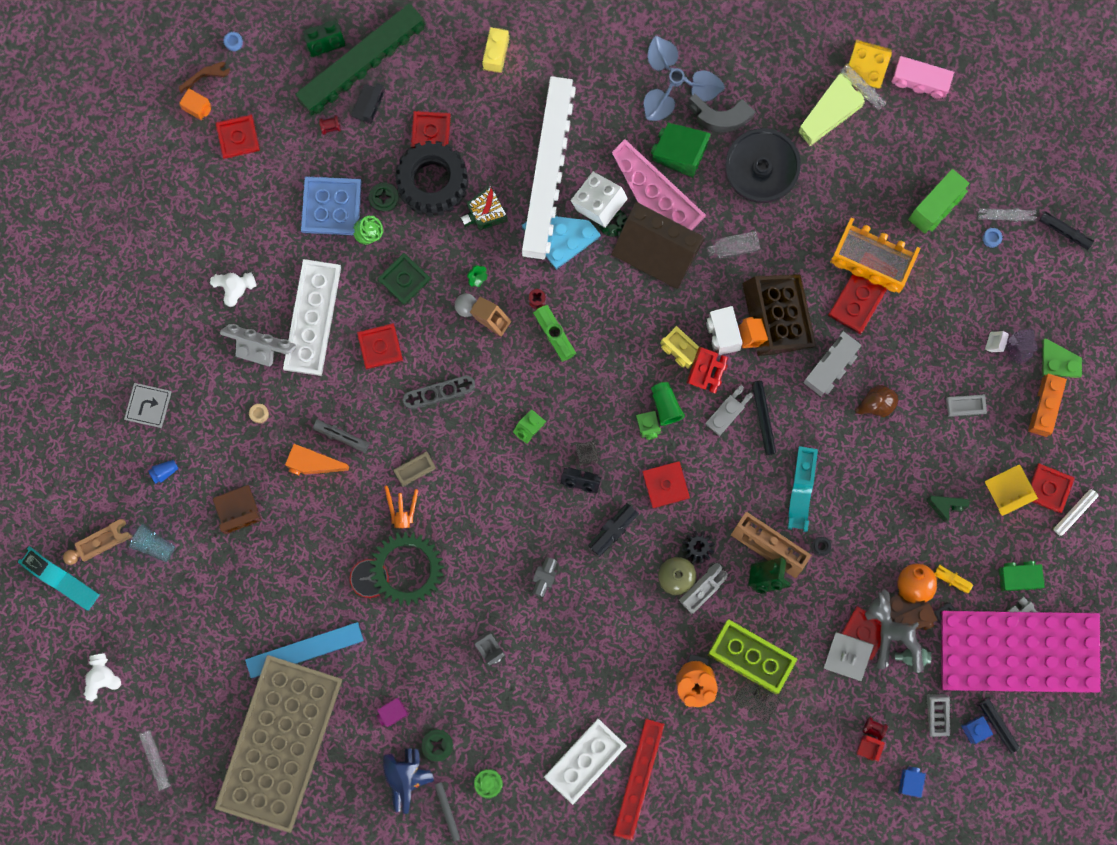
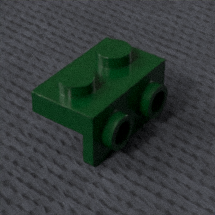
M337 19L302 31L311 57L346 46Z
M777 558L751 564L748 586L760 594L774 590L780 591L790 587V582L784 579L786 560Z

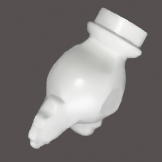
M252 272L244 273L243 277H239L235 273L215 274L214 277H211L210 281L214 288L217 286L224 288V303L229 307L236 305L237 299L244 294L246 288L252 290L253 287L257 286Z
M106 654L89 656V664L93 668L86 674V687L83 695L86 696V700L91 702L97 699L96 694L99 688L108 687L115 690L121 686L120 678L115 676L113 671L105 666L108 660L106 659Z

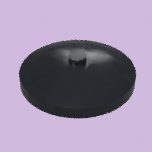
M768 128L753 129L739 136L730 146L725 162L726 176L733 190L741 197L757 203L773 202L787 195L795 186L801 169L800 155L795 144L783 133Z

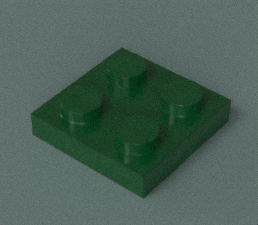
M405 253L377 278L404 306L431 281V278Z

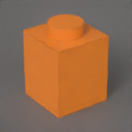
M191 89L187 90L179 103L182 110L200 120L204 116L206 117L211 110L209 100Z
M748 317L743 319V322L738 325L742 339V348L759 347L768 340L762 319Z

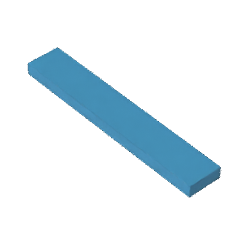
M357 622L245 659L250 677L255 678L261 675L267 655L297 664L363 642L364 639Z

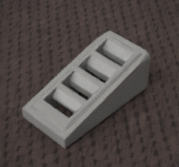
M927 694L929 736H950V697L947 694ZM942 701H943V704L934 705V702H942ZM943 709V713H934V710ZM934 718H944V721H934ZM944 725L945 729H935V726Z

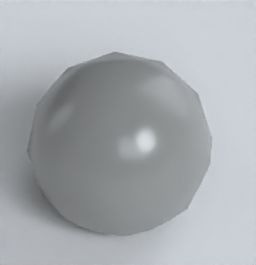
M461 294L455 300L454 307L456 312L463 317L472 316L470 311L477 300L471 294Z

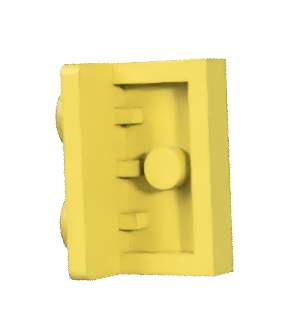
M677 326L660 343L662 345L661 348L668 355L672 354L676 358L675 361L681 367L689 369L693 365L699 346Z

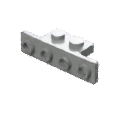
M229 324L220 330V335L236 339V357L270 367L273 364L274 351L288 355L296 349V344L291 343L289 340L277 339L269 334L257 333L255 330L244 329L236 324Z

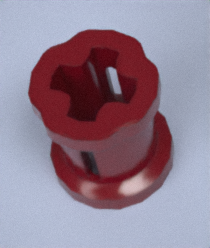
M334 115V118L319 119L322 135H326L327 132L341 131L337 115Z
M541 289L532 290L529 294L530 306L533 309L545 306V293ZM534 297H541L540 302L538 300L534 302Z
M869 716L862 732L865 734L869 733L881 741L887 732L888 725H882Z

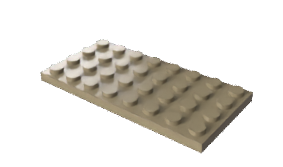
M267 655L214 809L285 832H292L343 679Z

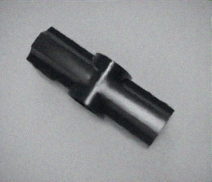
M626 503L614 517H611L604 524L599 534L588 544V547L600 557L613 542L615 543L625 533L626 528L639 513Z

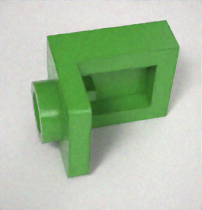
M531 409L518 422L513 433L520 440L528 444L532 437L544 426L546 421Z

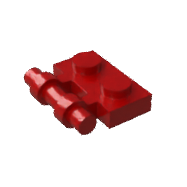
M699 347L686 383L705 390L708 383H710L709 392L716 394L718 387L722 383L720 380L723 372L726 371L728 366L726 365L728 357L721 355L718 362L716 361L718 353ZM714 367H716L717 369L715 371L714 377L711 378L710 376Z

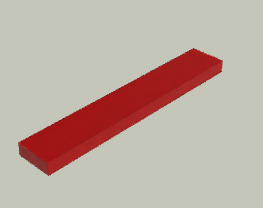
M645 719L614 829V836L633 840L665 724Z

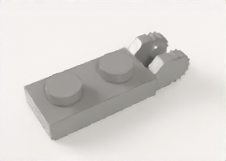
M742 385L738 387L732 396L730 395L705 423L719 436L745 408L744 406L753 397V394L749 393L741 403L735 399L742 393L744 389Z
M713 564L707 573L679 599L691 614H694L727 579L728 574L726 571L721 570L720 564Z

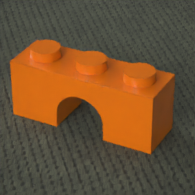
M1047 374L1042 378L1038 396H1040L1039 403L1032 415L1028 432L1045 437L1053 433L1067 379L1052 374Z

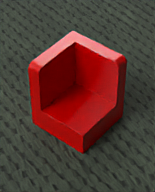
M863 735L856 754L878 762L885 742Z

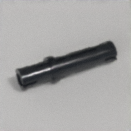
M1047 211L1043 213L1039 222L1068 238L1069 242H1074L1087 251L1094 242V240L1082 234L1081 230L1070 227Z

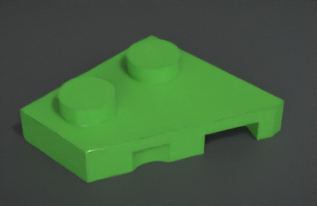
M1048 339L1042 340V376L1052 374L1058 377H1082L1081 357Z

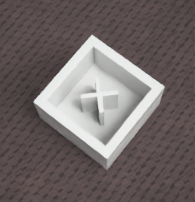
M592 172L571 199V202L579 213L606 227L628 198L622 187Z
M733 306L711 311L706 325L709 334H713L711 340L713 351H717L718 356L740 351L742 339Z

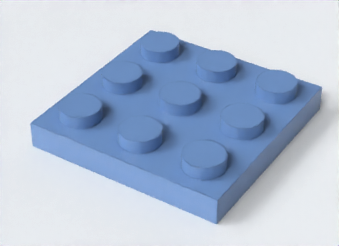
M305 177L301 232L354 235L353 226L359 220L361 179Z

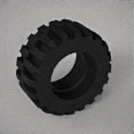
M425 141V145L417 143L415 144V149L409 148L406 150V156L402 155L399 159L400 165L396 166L397 175H395V180L401 199L404 203H407L408 208L411 210L415 209L417 214L420 215L427 213V216L433 217V213H438V216L444 215L443 211H453V206L455 204L459 206L462 202L461 198H464L467 193L468 175L464 160L460 158L457 150L453 151L452 147L448 144L444 147L442 142L436 141V144H431V141ZM428 165H439L448 171L450 176L449 182L438 192H423L416 187L414 178L420 169Z

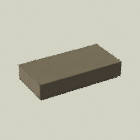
M426 451L393 471L402 487L435 470L436 467Z

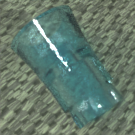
M144 524L136 531L129 546L131 549L143 552L165 563L170 559L176 547L170 544L168 540L151 531Z

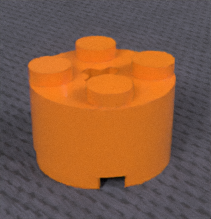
M691 661L681 667V670L676 675V685L679 697L688 707H702L713 702L717 694V682L712 668L700 661Z

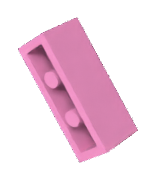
M900 56L891 83H895L899 88H912L916 93H929L932 97L940 99L945 98L949 92L954 72Z

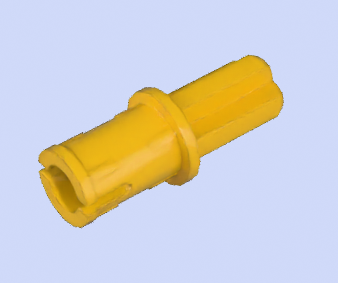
M939 565L934 573L936 577L949 583L948 586L952 585L967 594L973 587L972 583L958 576L957 572L953 573L942 567V565Z

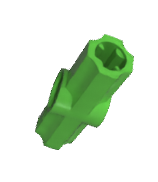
M548 305L538 308L533 314L560 360L563 362L572 358L576 352ZM552 330L560 332L557 337H552L549 333Z

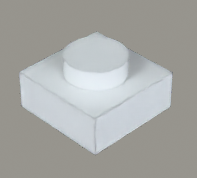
M1004 331L990 332L985 350L989 352H1004L1009 334Z

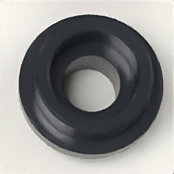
M818 537L812 542V550L818 556H825L831 551V542L826 537ZM819 543H823L825 545L824 550H820L818 548Z

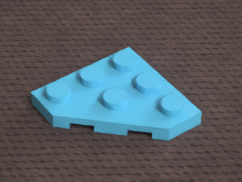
M555 216V218H551V224L554 225L552 236L548 237L551 247L550 253H546V258L557 270L601 237V234L589 220ZM527 222L522 225L524 230H526Z

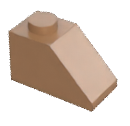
M479 297L470 311L477 321L500 337H502L511 323V320L498 305L482 297Z

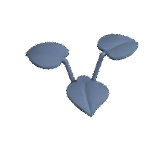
M658 36L653 38L648 50V61L655 70L660 71L666 67L670 71V85L665 94L660 89H654L645 96L644 110L647 120L658 121L668 117L673 112L675 101L668 95L673 86H680L683 81L693 86L691 90L692 95L695 93L703 102L715 98L724 90L725 86L716 75L703 70L693 75V82L689 81L687 77H684V72L681 69L669 67L674 65L678 59V50L674 44Z

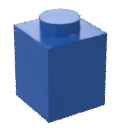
M984 716L976 717L961 725L971 744H976L993 735Z

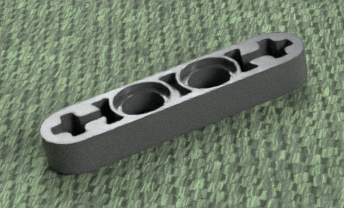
M462 376L409 391L403 396V403L406 408L412 410L463 396L474 391L475 381L470 376ZM465 380L468 383L472 382L469 386L470 389L466 390L465 387L459 388L461 392L457 393V387L454 383L458 382V386L464 384ZM450 385L454 388L451 395L443 393L445 386ZM431 390L435 392V398L433 400L425 399V393L427 391ZM418 393H421V397L424 401L423 403H420V399L415 400L414 405L406 403V401L409 400V396H412L413 398H418Z

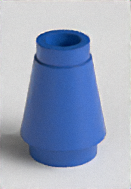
M171 460L151 466L152 469L148 470L156 484L158 482L162 483L177 471L178 467L175 461Z

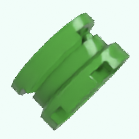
M366 216L358 220L353 226L354 237L361 244L368 245L379 240L383 234V226L378 218L374 216Z
M494 770L481 771L474 781L476 792L485 798L496 796L502 788L501 776Z

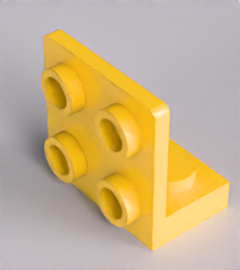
M856 40L845 77L854 82L880 88L892 50Z
M1017 465L985 481L1002 516L1038 499L1021 465Z

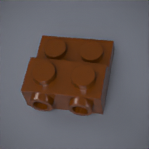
M900 594L890 598L891 620L893 622L909 624L918 622L919 625L916 630L923 628L925 631L934 627L933 622L938 621L930 603L925 602V600L911 603Z

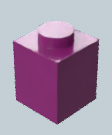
M399 698L394 699L377 710L379 713L377 718L382 726L386 725V727L392 726L409 715Z

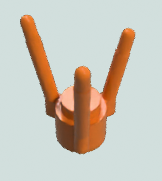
M386 485L384 488L394 528H410V523H413L418 490H414L409 516L408 512H403L402 493L398 494L399 512H396L395 516L389 488Z

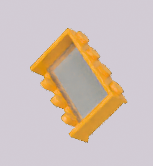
M851 217L830 262L840 269L851 271L855 276L869 279L873 284H880L891 292L900 293L921 248L917 247L914 252L904 249L905 242L898 241L895 245L886 241L888 235L885 233H881L879 237L870 234L871 228L867 225H864L862 230L852 226L854 218Z

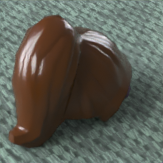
M875 386L869 390L861 405L855 409V412L861 415L872 413L884 418L890 415L897 407L898 395L887 386Z

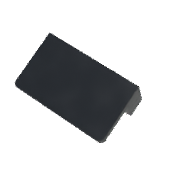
M376 83L375 87L364 84L351 116L372 124L385 93L384 85Z

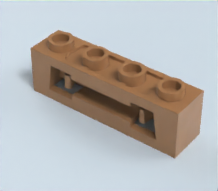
M748 512L744 514L731 534L732 537L767 560L785 559V572L795 579L812 556ZM754 523L757 527L753 528L751 524ZM793 551H796L797 553H799V555L795 556L792 553Z

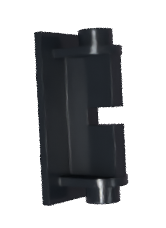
M570 467L564 468L560 484L568 488L582 489L587 493H598L602 478L598 477V474L585 471L584 477H581L582 470Z

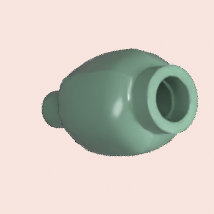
M922 648L924 666L931 664V652H927V650ZM906 649L903 653L895 652V660H900L909 666H913L912 653L909 649Z

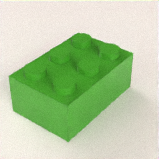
M952 169L919 204L908 220L924 234L929 230L933 232L943 218L964 198L968 192L966 188L970 183Z

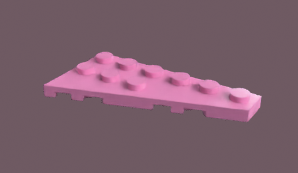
M626 139L612 152L638 203L690 230H693L706 217L691 200Z

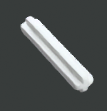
M1093 489L1088 490L1054 527V531L1060 536L1063 535L1095 501L1098 494Z

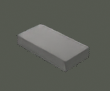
M985 394L946 398L948 417L987 414Z

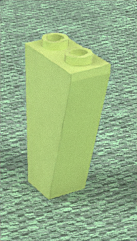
M839 74L799 129L800 135L811 146L862 108L865 102L862 94L852 87V83L847 77Z

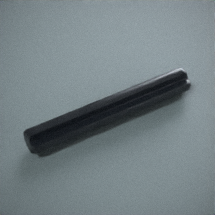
M755 381L752 383L765 454L773 455L776 453L764 386L762 381Z

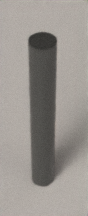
M442 782L434 784L453 842L461 840Z

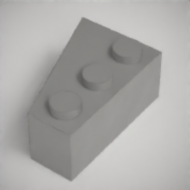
M843 331L803 383L820 396L824 393L828 395L835 386L832 384L836 378L838 380L841 379L846 372L844 367L847 364L852 365L858 357L855 353L862 345Z

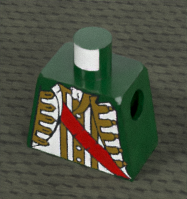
M492 186L467 202L469 213L460 217L465 227L475 223L479 230L508 222L507 215Z

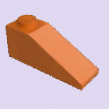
M296 444L293 445L285 464L286 467L290 468L289 472L298 476L300 473L306 475L349 470L348 464Z

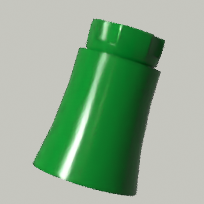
M661 382L651 388L661 426L678 422L685 417L668 382Z

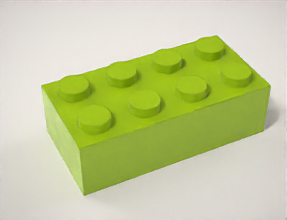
M729 619L724 623L707 654L709 657L774 694H779L797 661V658Z

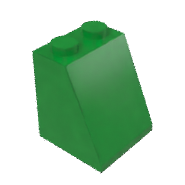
M667 123L666 128L662 127L659 133V143L654 144L651 150L653 155L652 161L693 178L706 151L711 134Z

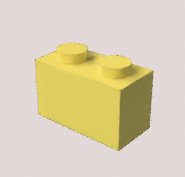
M490 27L483 58L484 70L502 73L509 41V32L507 30Z

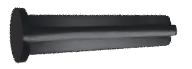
M986 697L976 705L981 707L1009 753L1012 754L1018 751L1020 747L991 703V697Z

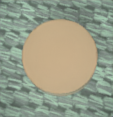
M255 404L250 408L249 417L253 422L263 423L268 419L269 411L263 404Z

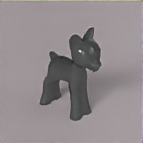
M885 589L881 593L878 592V597L870 603L868 611L865 612L868 620L877 619L881 622V648L876 668L886 669L889 666L892 640H901L912 653V672H922L924 670L922 646L917 642L916 628L919 623L893 622L891 620L890 594Z

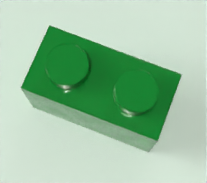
M1035 561L1023 562L1022 566H1016V563L1012 562L1004 563V567L999 568L1001 592L1045 588L1042 564L1036 565Z

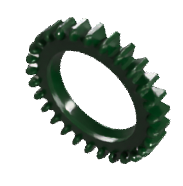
M404 532L403 538L400 537L399 533H396V540L389 536V543L384 540L382 541L384 548L376 547L379 554H372L376 561H370V564L375 566V568L369 571L376 575L370 579L377 580L373 587H381L378 594L380 595L385 592V600L391 596L392 604L396 599L399 601V606L402 605L403 601H406L407 607L410 606L411 600H413L415 605H418V598L425 602L424 595L431 598L430 590L435 592L438 590L434 584L440 585L441 581L437 578L444 575L438 572V570L444 569L443 565H438L439 562L443 561V558H436L440 551H432L435 544L428 546L430 540L428 538L422 542L421 534L415 539V532H412L410 538H408L407 532ZM404 545L419 548L426 554L430 562L428 580L421 588L411 592H402L394 589L387 582L383 571L384 562L388 554L395 548Z

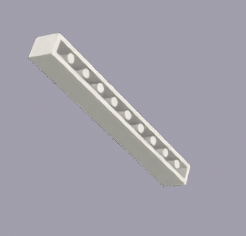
M552 76L550 78L522 248V256L545 260L546 253H550L551 242H548V237L552 236L554 225L551 224V218L556 216L557 207L553 206L554 201H558L559 190L556 189L557 183L561 184L562 172H559V168L564 165L565 155H562V150L567 147L568 138H565V132H569L570 121L567 119L568 115H572L573 104L570 103V100L575 97L576 87H573V79Z

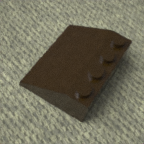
M636 202L611 255L678 290L704 242V236Z
M801 274L754 276L742 283L749 317L762 319L768 337L766 342L756 347L758 356L775 355L816 347Z

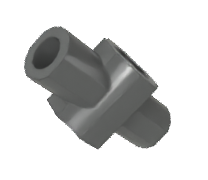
M545 557L542 567L538 566L534 575L533 582L535 586L532 594L544 598L547 588L551 589L557 574V572H554L558 561Z

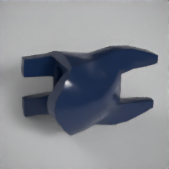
M406 748L405 761L396 762L393 754L383 755V770L386 781L391 787L394 812H400L401 804L402 813L407 814L410 808L411 791L421 785L434 781L433 773L430 770L418 768L420 762L418 749Z

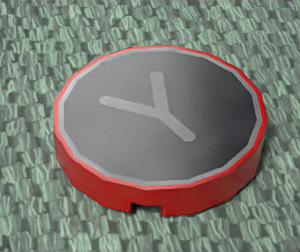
M373 559L360 561L353 567L350 573L352 589L364 598L379 596L378 591L381 589V587L374 588L373 585L377 580L370 579L376 575L369 571L375 568V566L370 564V561H376ZM383 566L384 576L387 582H389L388 571Z

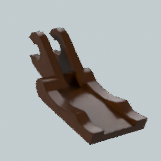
M219 62L209 67L206 66L180 85L179 90L182 94L203 77L228 76L230 68L221 71V68L226 64L225 62Z

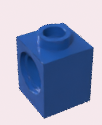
M908 766V770L902 769L898 793L922 798L926 774L920 773V769Z

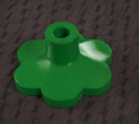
M475 265L469 270L467 278L469 279L468 284L470 286L480 287L483 284V281L488 277L486 267Z

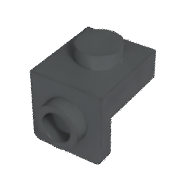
M490 631L473 641L488 666L500 662L502 657L505 656Z

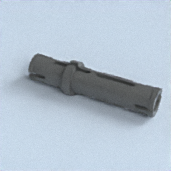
M319 419L316 420L313 426L314 431L328 436V439H335L363 453H366L370 442L342 431L336 425L331 426Z

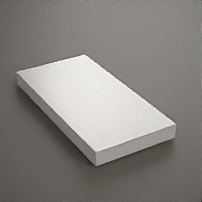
M597 719L544 778L573 805L626 748V745Z

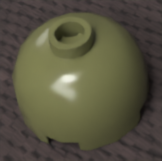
M682 557L667 559L658 571V581L661 588L671 595H684L694 586L697 580V572L694 565Z

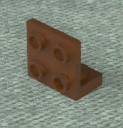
M249 485L213 498L221 522L219 527L225 535L262 521Z

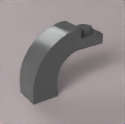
M695 93L689 98V109L694 114H699L696 122L710 131L724 133L738 130L749 123L755 115V111L743 99L730 110L716 111L706 105Z

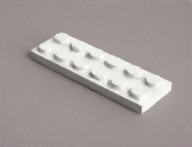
M303 259L288 339L291 343L296 344V349L285 355L284 371L322 376L341 265Z

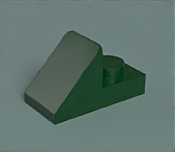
M930 496L927 498L928 504L945 523L949 521L950 508L954 512H963V509L968 508L970 505V499Z

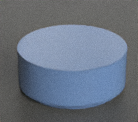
M236 32L226 34L224 37L225 47L230 51L239 50L243 45L240 34Z
M996 228L987 229L982 237L984 244L988 247L998 246L1002 241V233Z

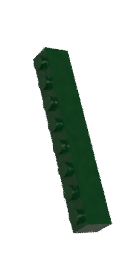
M410 3L407 4L295 94L297 100L311 116L319 114L327 103L337 100L342 91H348L357 79H363L367 75V71L371 68H377L381 64V60L386 56H392L400 45H406L411 36L421 33L425 26L424 18Z

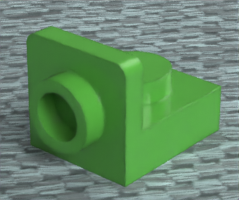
M655 411L636 415L641 438L646 437V440L657 438V434L661 433V429L658 425Z

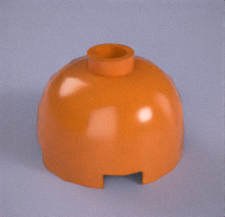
M915 563L908 565L902 569L898 577L897 587L899 594L911 603L924 600L928 602L934 597L937 589V578L934 572L923 564Z

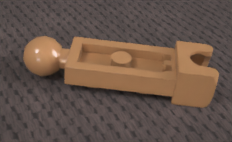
M119 519L106 528L75 543L77 550H67L63 555V561L68 565H73L81 557L82 561L85 562L132 538L133 535L128 532L120 533V529L126 525V521Z

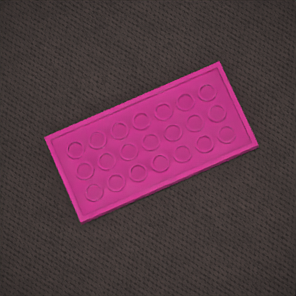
M941 611V690L1101 693L1100 613Z

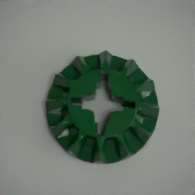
M382 182L372 187L369 192V202L375 210L382 212L391 211L392 208L397 206L399 195L397 189L392 184ZM385 190L386 196L390 198L386 199L383 204L382 200L378 197H381Z
M619 209L612 218L618 217L616 220L617 225L611 224L608 227H604L598 224L601 232L610 237L619 236L627 220L624 211Z
M432 730L422 740V752L431 761H443L451 755L453 750L452 738L443 730ZM443 738L441 746L445 751L437 749L432 753L434 745L430 740L438 742Z

